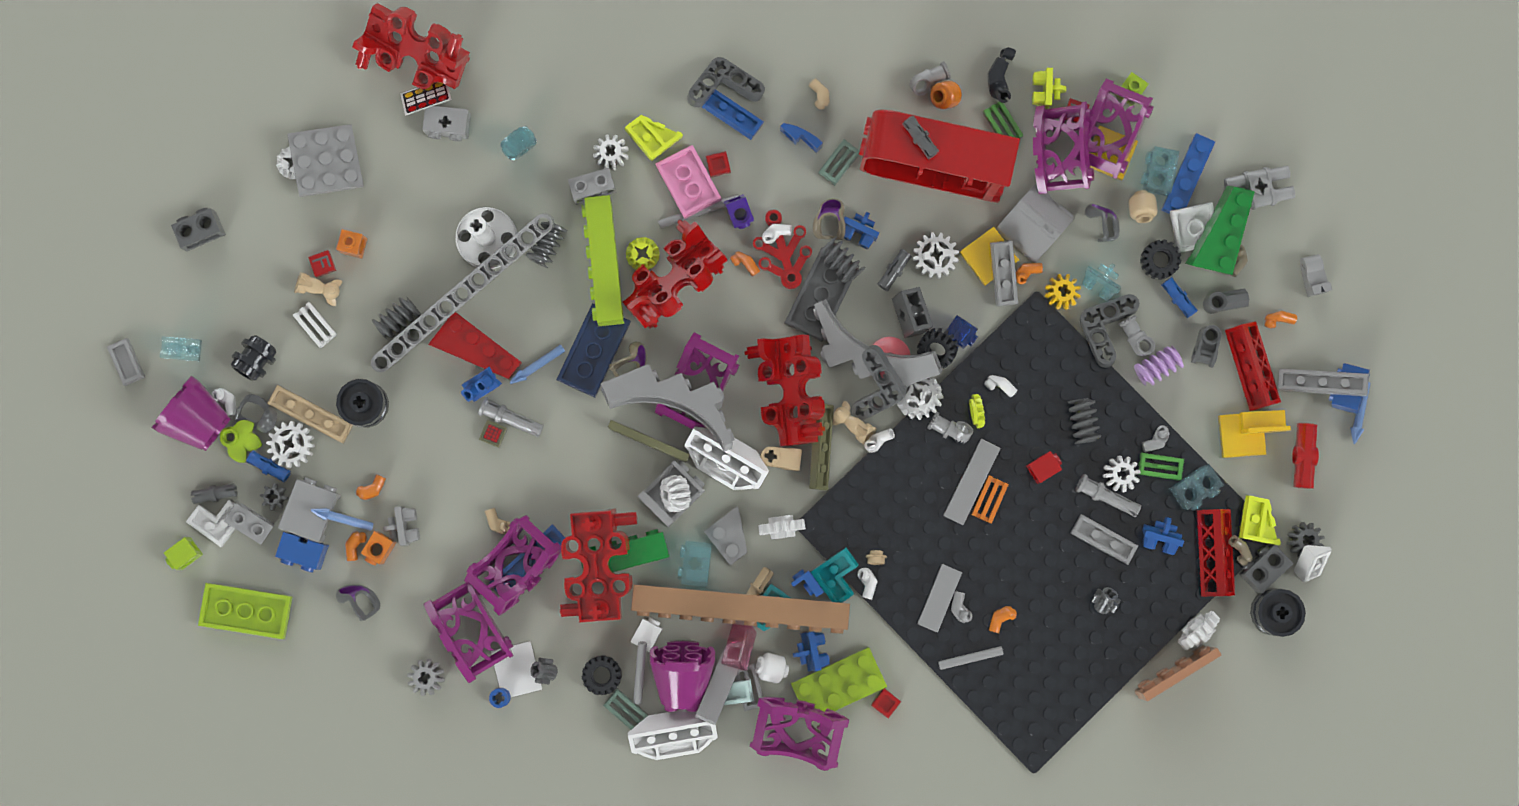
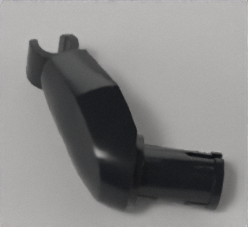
M1010 47L1001 50L1000 57L995 59L987 73L989 93L992 98L999 100L1001 103H1007L1006 98L1011 99V93L1004 77L1009 65L1006 59L1012 61L1016 54V50Z

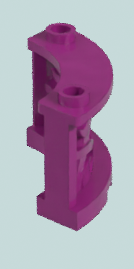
M1106 78L1099 89L1092 107L1093 118L1089 122L1088 132L1090 166L1113 175V178L1117 179L1120 172L1124 174L1129 163L1126 160L1145 118H1150L1154 106H1151L1152 97L1148 98L1113 84L1114 81ZM1110 92L1118 96H1121L1124 99L1120 103L1113 95L1110 94ZM1128 100L1142 105L1137 115H1133L1131 112L1135 107L1134 105L1129 106L1126 111L1124 110ZM1114 108L1115 112L1110 117L1103 115L1104 110L1108 109L1111 114ZM1119 115L1124 127L1125 136L1114 143L1105 145L1104 135L1096 125L1097 123H1110ZM1130 122H1137L1132 133ZM1093 136L1100 137V146H1097L1098 141H1091ZM1127 144V146H1126V148H1125V150H1124V152H1123V154H1122V152L1119 150V148H1121V147H1123V146H1125V145ZM1107 152L1108 160L1113 155L1117 156V163L1115 164L1101 158L1102 154ZM1080 154L1078 155V157L1076 158V160L1081 161V160H1080Z
M1082 102L1081 105L1050 109H1045V105L1036 106L1033 127L1036 129V137H1033V156L1038 155V160H1036L1038 167L1035 168V176L1039 194H1047L1048 191L1089 189L1091 181H1094V169L1090 168L1088 148L1089 122L1092 121L1093 116L1091 108L1088 109L1087 102ZM1074 117H1080L1077 123H1073ZM1048 131L1054 133L1052 137H1047ZM1061 131L1068 134L1075 143L1072 151L1063 162L1055 152L1046 149L1047 145L1052 144L1058 139ZM1079 154H1080V160H1081V161L1076 160V158L1078 157ZM1054 157L1058 166L1056 167L1054 162L1052 165H1048V159ZM1079 167L1082 172V179L1068 180L1065 171L1068 169L1072 175L1076 176L1074 170ZM1060 175L1062 176V178H1063V180H1064V181L1050 182L1051 180H1053V179L1059 177Z
M694 332L683 350L675 375L682 373L683 377L684 375L694 376L706 370L710 383L714 382L716 387H720L723 392L731 375L735 376L740 365L737 364L739 355L735 354L733 356L702 340L701 335ZM700 351H702V352H704V353H706V354H708V355H710V356H709L708 358H706ZM715 358L727 364L726 369L720 371L718 365L721 363H715L712 366L711 360ZM695 362L699 366L701 362L702 366L695 371L692 370L691 363ZM717 377H723L720 386L718 385ZM657 404L654 413L661 417L665 415L692 430L694 427L706 428L702 423L686 416V413L683 411L680 413L663 404Z
M527 515L520 519L515 518L510 523L509 530L496 547L478 563L471 564L466 571L467 575L464 581L467 584L470 583L495 607L494 611L499 616L520 601L519 596L524 594L525 590L530 592L542 579L539 575L544 572L545 568L550 569L561 553V545L558 543L554 544L529 521L530 518ZM523 529L532 536L529 545H527L528 538L525 534L524 538L519 540V535ZM536 541H537L544 549L539 548V547H536V546H535ZM525 553L523 566L527 574L524 577L519 575L503 577L505 557ZM530 556L531 560H536L533 566H529ZM484 572H489V575L484 579L487 581L494 580L495 582L485 585L478 577ZM510 580L516 581V585H514L512 588L510 587L509 582L505 585L504 583ZM496 588L500 597L490 589Z
M464 583L433 602L430 599L423 605L432 624L435 625L441 634L439 638L446 650L452 653L451 655L455 659L456 666L467 682L471 683L476 680V675L507 657H513L511 648L514 646L509 637H504L487 610L480 596L481 594L470 583ZM470 593L472 602L467 604L465 598H463L461 602L462 608H458L456 600ZM452 603L453 608L442 609ZM476 605L480 609L481 613L473 610L476 607ZM451 615H455L456 621L455 626L453 628H450L447 625L448 620L453 621V617ZM460 615L481 622L477 645L468 639L455 641L452 637L459 630L461 624ZM489 627L495 636H488ZM493 641L497 642L502 649L491 656H487L483 652L484 647L490 651L495 650L491 647V643ZM468 644L474 649V651L472 652V650L468 648V652L464 653L462 651V645ZM480 655L484 658V660L472 666Z
M759 698L757 705L760 707L753 741L750 742V747L757 751L758 755L793 757L811 763L823 771L838 768L839 763L837 759L844 728H848L850 719L828 708L825 712L815 709V704L797 700L796 704L784 702L785 698ZM770 714L772 723L767 724L768 715ZM784 715H791L792 719L785 721ZM799 717L805 718L807 728L815 736L796 743L784 728L793 725ZM812 721L820 723V725H817L815 728L812 725ZM774 729L767 736V738H774V741H763L765 731ZM834 729L832 739H830L828 735ZM822 741L830 746L828 756L818 752L819 749L826 752V746Z

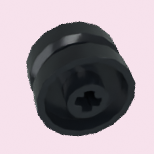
M355 379L341 387L337 395L336 407L344 421L357 427L370 428L384 420L388 413L389 400L387 393L381 386L367 379ZM365 400L366 403L362 404L363 407H361V402Z
M1272 588L1259 593L1251 604L1250 614L1256 628L1264 634L1285 637L1293 635L1300 630L1305 622L1306 611L1304 603L1297 594L1290 590Z

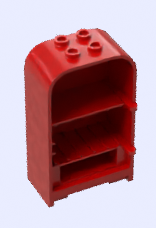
M881 109L875 110L872 118L867 117L863 135H867V138H862L859 155L863 156L860 169L867 174L994 203H999L1004 186L1009 187L1011 184L1020 138L914 115L924 131H928L931 141L939 149L935 156L927 159L921 148L914 144L908 130L902 125L905 120L913 115Z

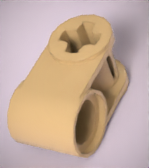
M767 447L760 454L762 461L768 467L800 471L801 449ZM769 451H772V455L776 456V459H773L771 462H768V458L764 457Z

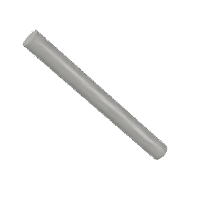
M739 195L722 199L686 219L680 213L659 220L660 228L676 224L679 220H688L724 208L725 204L723 201Z

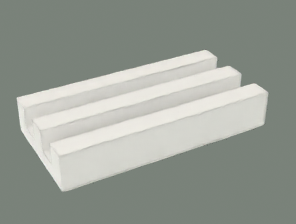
M308 302L305 307L299 309V312L293 314L294 318L319 348H322L337 336L336 332L311 302ZM309 309L330 333L328 337L307 313ZM302 315L305 316V318L320 334V336L324 339L323 341H320L318 337L313 333V331L308 327V325L301 318Z

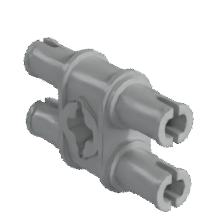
M1289 166L1273 169L1263 167L1261 170L1244 171L1240 176L1224 179L1225 188L1227 186H1235L1255 191L1250 208L1252 210L1267 205L1275 206L1279 201L1295 198L1293 186L1274 189L1272 186V181L1290 178ZM1258 185L1260 188L1263 187L1264 190L1261 192L1260 189L1255 187Z

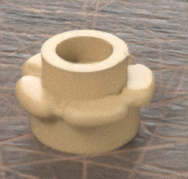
M871 550L870 554L866 555V558H868L867 564L884 565L887 556L883 555V551Z

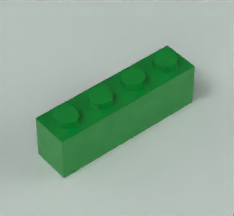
M658 529L645 532L646 536L638 538L637 535L629 536L630 549L628 554L612 556L608 563L609 569L612 572H617L669 558L670 554L664 532L659 533ZM616 540L612 541L614 547L620 548L621 543L617 544ZM596 546L589 547L591 550L596 551Z

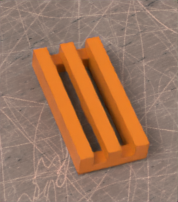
M988 476L971 515L992 524L1009 484ZM993 482L994 486L982 513L979 514L978 510L990 483ZM998 486H1002L988 518L986 514Z

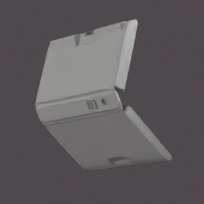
M1035 184L997 226L996 230L1007 241L1012 240L1013 246L1032 263H1036L1075 218L1062 205L1055 202L1048 193L1039 194Z

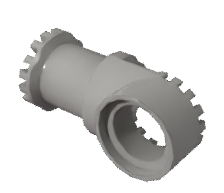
M943 61L940 63V66L931 70L925 69L924 72L914 75L915 77H912L909 83L912 91L918 96H923L930 91V88L935 83L944 79H951L946 63ZM919 81H925L922 89H916V84Z
M1134 315L1118 325L1124 329L1128 337L1127 341L1132 346L1134 352L1140 357H1145L1154 351L1155 342L1146 335L1145 331H1141L1135 320L1137 317ZM1140 341L1148 343L1149 350L1147 352L1140 349Z
M938 412L934 414L927 427L943 434L944 438H947L949 435L958 440V442L961 441V443L967 442L973 434V429L969 424L962 421L957 423L954 421L950 422L939 416Z

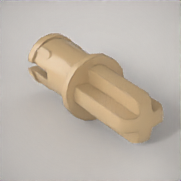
M763 567L755 581L750 583L751 587L746 594L760 596L761 593H765L764 589L774 575L773 571Z

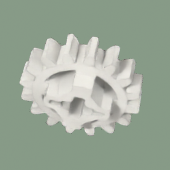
M932 232L930 238L924 235L922 237L924 242L917 241L916 244L919 248H914L913 253L917 254V256L913 257V261H918L915 268L923 269L921 275H924L926 272L929 273L930 279L934 274H936L938 279L941 278V273L948 276V269L952 271L955 269L952 263H958L959 261L958 258L954 257L959 253V250H953L956 243H949L950 236L943 239V233L935 237L934 232ZM939 243L943 244L947 249L942 248ZM930 244L929 251L922 253L923 248ZM934 249L937 255H941L938 258V262L935 259V257H931V255L934 252ZM950 258L948 264L942 268V261ZM925 262H928L930 265H932L933 269L928 267L925 264Z
M927 378L905 386L906 396L897 403L904 415L908 414L910 419H913L916 415L921 420L924 414L929 418V412L936 413L935 406L942 405L938 400L943 398L942 388L935 378Z
M290 421L289 426L282 422L281 429L275 426L274 430L276 433H269L272 441L266 442V444L271 445V449L267 450V452L274 453L271 459L273 461L279 459L278 465L283 466L286 462L287 468H291L293 463L296 467H300V461L307 463L306 455L312 456L313 453L309 449L315 447L314 444L310 443L314 436L307 435L310 429H303V424L298 423L296 426L294 421ZM290 431L289 435L281 436L283 433ZM301 437H303L304 446L301 443ZM288 441H291L294 444L293 448H290V446L287 445ZM278 443H279L280 448H281L280 453H279L278 447H277V444H278ZM300 453L297 457L289 459L293 454Z
M793 515L768 518V524L758 525L759 535L770 534L771 539L794 537L795 531L806 529L804 519L793 520Z
M1214 611L1205 613L1204 616L1199 614L1197 617L1192 618L1185 628L1182 629L1183 634L1178 639V643L1185 650H1188L1194 645L1198 647L1202 643L1207 642L1216 631L1215 627L1220 622V618Z

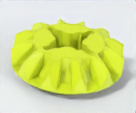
M647 237L636 238L629 243L626 249V259L634 269L644 265L650 270L659 260L660 252L657 244ZM636 248L640 250L647 248L646 254L650 259L644 257L638 259L639 253Z
M972 394V399L969 400L972 422L977 428H982L985 425L982 399L979 394Z

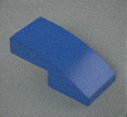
M783 123L780 126V131L795 145L802 139L816 153L822 148L823 142L810 132L787 123Z

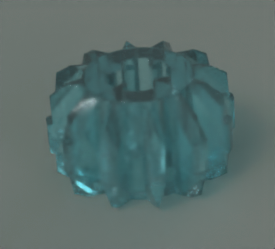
M523 126L501 141L500 147L506 157L510 160H515L528 153L536 145L537 139L527 126Z

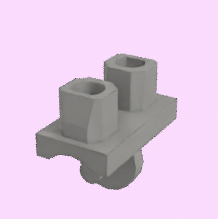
M401 506L394 507L397 525H395L394 517H389V526L383 527V532L390 531L391 539L397 538V530L400 546H408L411 542L420 540L418 528L409 530L407 528V521L417 520L416 509Z

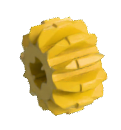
M1058 274L1056 279L1051 278L1049 280L1051 285L1045 286V289L1050 291L1045 294V298L1051 297L1052 300L1049 301V305L1056 302V309L1058 310L1062 305L1065 310L1069 309V304L1075 306L1077 304L1075 299L1081 297L1079 293H1076V291L1081 289V286L1074 287L1077 279L1074 278L1070 282L1069 274L1065 275L1064 280L1062 275ZM1062 287L1065 288L1064 292L1067 293L1064 296H1061V292L1058 291Z

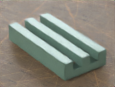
M843 139L819 170L818 174L824 176L826 180L835 186L859 156V150ZM844 146H846L848 149L844 152V154L837 161V163L830 170V172L826 173V169L830 166V164L837 157V155L844 148ZM853 151L854 154L844 165V167L841 169L838 175L835 178H833L832 175L836 172V170L846 159L849 153Z
M617 689L603 706L632 730L635 726L615 710L610 703H615L637 724L642 720L615 697L618 695L643 717L642 720L648 714Z

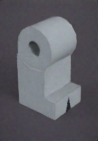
M1317 254L1301 258V274L1307 296L1311 297L1331 291L1332 286L1327 280L1321 256Z

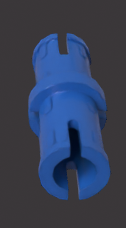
M1173 277L1161 284L1172 298V303L1180 308L1186 318H1189L1198 311L1186 296V291H1182Z
M254 450L247 457V463L262 470L263 474H269L283 483L287 481L291 474L290 470L281 467L271 458L268 459Z

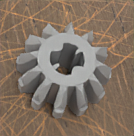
M427 659L425 664L422 660H419L418 667L416 665L411 666L415 673H408L407 677L413 678V681L408 682V685H416L413 689L414 693L421 689V696H425L427 691L430 695H433L434 688L436 690L441 689L437 682H444L445 678L439 677V674L444 673V670H436L439 666L438 662L434 663L431 667V659ZM424 672H426V675L430 674L431 678L428 679V683H426V680H422Z

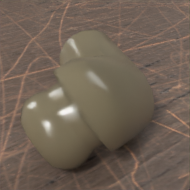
M1240 245L1234 272L1231 275L1233 277H1236L1248 262L1243 245Z
M1232 536L1229 539V544L1241 553L1237 560L1242 566H1246L1248 562L1251 563L1252 561L1249 547L1239 537Z

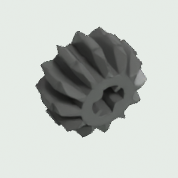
M1300 522L1299 527L1297 525L1292 526L1294 533L1288 532L1287 536L1292 538V541H1287V545H1293L1290 551L1291 553L1297 552V557H1300L1306 545L1324 546L1319 542L1325 539V537L1318 536L1321 529H1314V523L1306 525L1305 522ZM1308 536L1309 540H1306L1309 542L1308 544H1303L1302 540H1305L1303 537Z

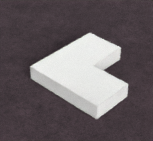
M228 500L217 516L202 505H198L186 523L222 547L235 530V528L224 522L235 502Z

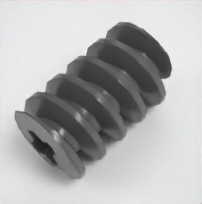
M549 221L541 222V226L544 229H548ZM554 223L552 230L536 243L537 245H533L530 248L534 253L528 252L526 256L532 262L548 268L545 262H553L549 255L557 254L552 248L560 247L556 240L564 239L559 233L567 232L568 230Z
M836 236L822 248L819 257L827 256L824 262L826 264L833 262L830 269L835 270L838 268L836 276L844 275L841 281L843 283L851 282L866 267L857 268L860 261L852 262L854 254L847 256L846 253L849 248L841 250L840 247L843 242L835 243Z
M401 297L398 298L400 306L392 303L393 311L386 308L387 316L379 314L380 322L372 319L374 326L385 338L386 335L394 338L393 330L400 333L399 325L407 327L406 319L414 322L413 314L418 317L421 316L420 311L408 297L407 300Z
M1086 398L1068 401V404L1074 405L1069 408V412L1076 413L1070 417V420L1077 421L1076 424L1072 425V429L1079 430L1073 434V437L1080 438L1074 444L1093 442L1100 438L1101 434L1094 433L1100 426L1093 425V422L1097 421L1098 417L1091 416V414L1097 411V409L1090 408L1095 403V400Z

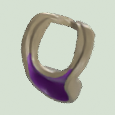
M832 198L820 204L813 221V234L816 238L831 239L836 236V240L844 238L846 231L843 217L845 208L841 200ZM831 215L838 219L837 235H822L821 220L825 216Z
M632 342L629 345L631 355L610 364L609 369L615 377L620 376L616 369L626 363L634 362L637 368L646 365V348L642 343Z

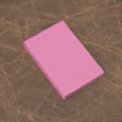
M693 145L655 163L684 219L722 200Z

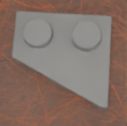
M737 506L704 531L730 566L747 553L740 512Z

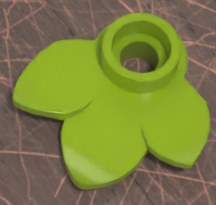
M241 420L233 427L224 428L220 433V442L223 446L227 447L228 455L237 462L245 463L247 451L257 450L262 447L260 438L252 433L254 422ZM230 433L234 435L233 441L228 439Z

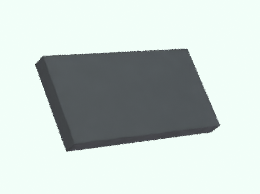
M818 253L784 324L823 342L824 338L821 333L823 327L820 320L818 321L814 315V304L826 299L835 316L852 281L843 283L841 280L844 275L837 277L836 272L838 268L831 270L830 266L833 262L826 264L824 261L827 256L820 258Z

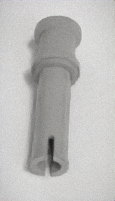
M487 397L483 400L478 412L480 416L486 415L495 419L496 423H507L536 437L540 436L544 427L543 424L507 410L506 405L502 404L500 406L489 401Z
M1086 474L1082 475L1077 484V492L1090 495L1095 501H1104L1133 517H1136L1141 509L1140 504L1105 488L1104 483H1097L1089 479Z

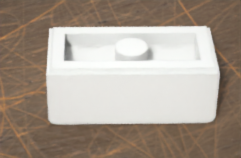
M1304 546L1294 569V572L1302 582H1307L1321 575L1332 550L1330 547Z

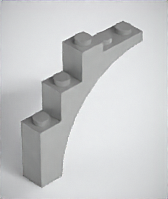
M826 299L814 304V315L818 321L820 320L823 327L821 329L822 336L825 341L828 340V344L821 347L823 362L827 363L828 367H832L853 359V371L856 375H859L860 379L871 376L862 359L863 351L869 346L852 336L840 324ZM936 351L918 355L885 353L904 386L936 376L943 371ZM875 353L870 354V357L876 358ZM881 369L880 372H885V374H883V378L888 379V372Z
M647 364L601 383V391L609 409L625 404L642 402L674 407L702 423L717 439L724 452L732 449V441L735 439L731 429H726L724 425L726 421L725 416L720 409L725 397L721 388H717L714 382L691 391V384L688 378L684 379L682 373L660 381L656 370H651L650 365Z

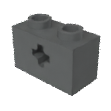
M920 287L900 291L892 298L904 338L924 334L933 327Z

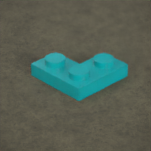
M844 548L814 568L811 573L832 602L843 603L854 595V592L843 576L855 569L859 564L849 550Z

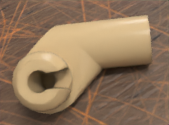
M815 78L809 84V87L817 93L815 106L819 110H823L830 103L829 90Z
M495 508L486 510L485 514L490 529L502 535L506 534L509 530L510 522L499 519Z

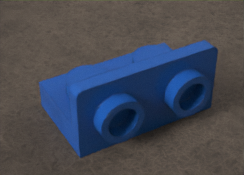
M802 569L793 575L794 581L791 582L793 587L802 580H805L806 583L803 586L810 596L815 594L818 597L824 593V590L810 570L805 572Z

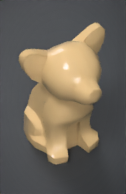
M300 272L294 293L323 294L329 305L336 306L335 299L339 296V286L342 284V280L336 279L324 284L320 280Z
M844 401L842 407L837 408L834 412L833 425L845 424L848 430L856 435V439L860 443L865 444L876 433L877 428L851 416L850 404Z

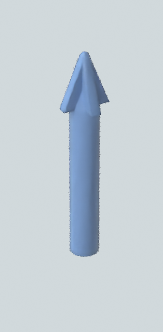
M560 344L523 370L519 369L511 379L510 384L527 380L526 377L564 353L565 350Z
M1368 382V394L1371 384L1370 382ZM1368 394L1367 396H1362L1363 400L1359 413L1355 414L1353 428L1350 427L1353 444H1356L1364 431L1362 425Z
M327 508L311 509V512L323 520L329 519L368 531L373 529L372 522L336 513Z

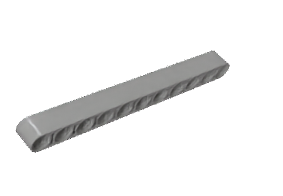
M547 213L536 216L376 353L371 359L372 368L376 372H385L550 232L554 227L553 217ZM544 217L549 220L550 225L548 229L539 227L538 221L540 218ZM525 231L532 233L533 241L531 243L523 241L522 234ZM512 245L516 248L517 254L515 257L507 255V246ZM492 259L500 262L501 267L498 271L491 269L490 261ZM476 273L483 275V284L475 283L474 275ZM459 287L467 289V298L459 297L457 292ZM443 301H448L452 305L450 312H445L442 309ZM427 315H432L435 318L434 326L426 323L425 318ZM411 329H416L419 332L418 339L415 340L410 337L409 332ZM394 343H400L403 346L402 353L395 352L393 348ZM379 356L386 358V367L378 364L377 359Z

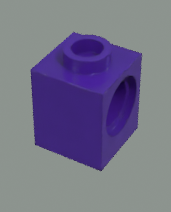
M744 194L723 201L734 228L744 229L751 225L750 222L754 221ZM743 208L745 210L744 216L736 218L734 216L735 211Z

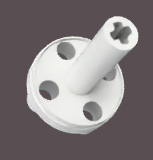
M490 207L478 208L466 214L460 221L456 230V246L463 259L477 268L481 264L482 256H491L504 245L503 239L505 236H514L518 232L513 221L504 212ZM487 213L494 214L491 222L484 220V216ZM464 233L471 234V238L467 242L461 241V236ZM509 245L506 248V253L508 256L513 257L516 248ZM492 259L490 261L491 269L501 267L498 260Z

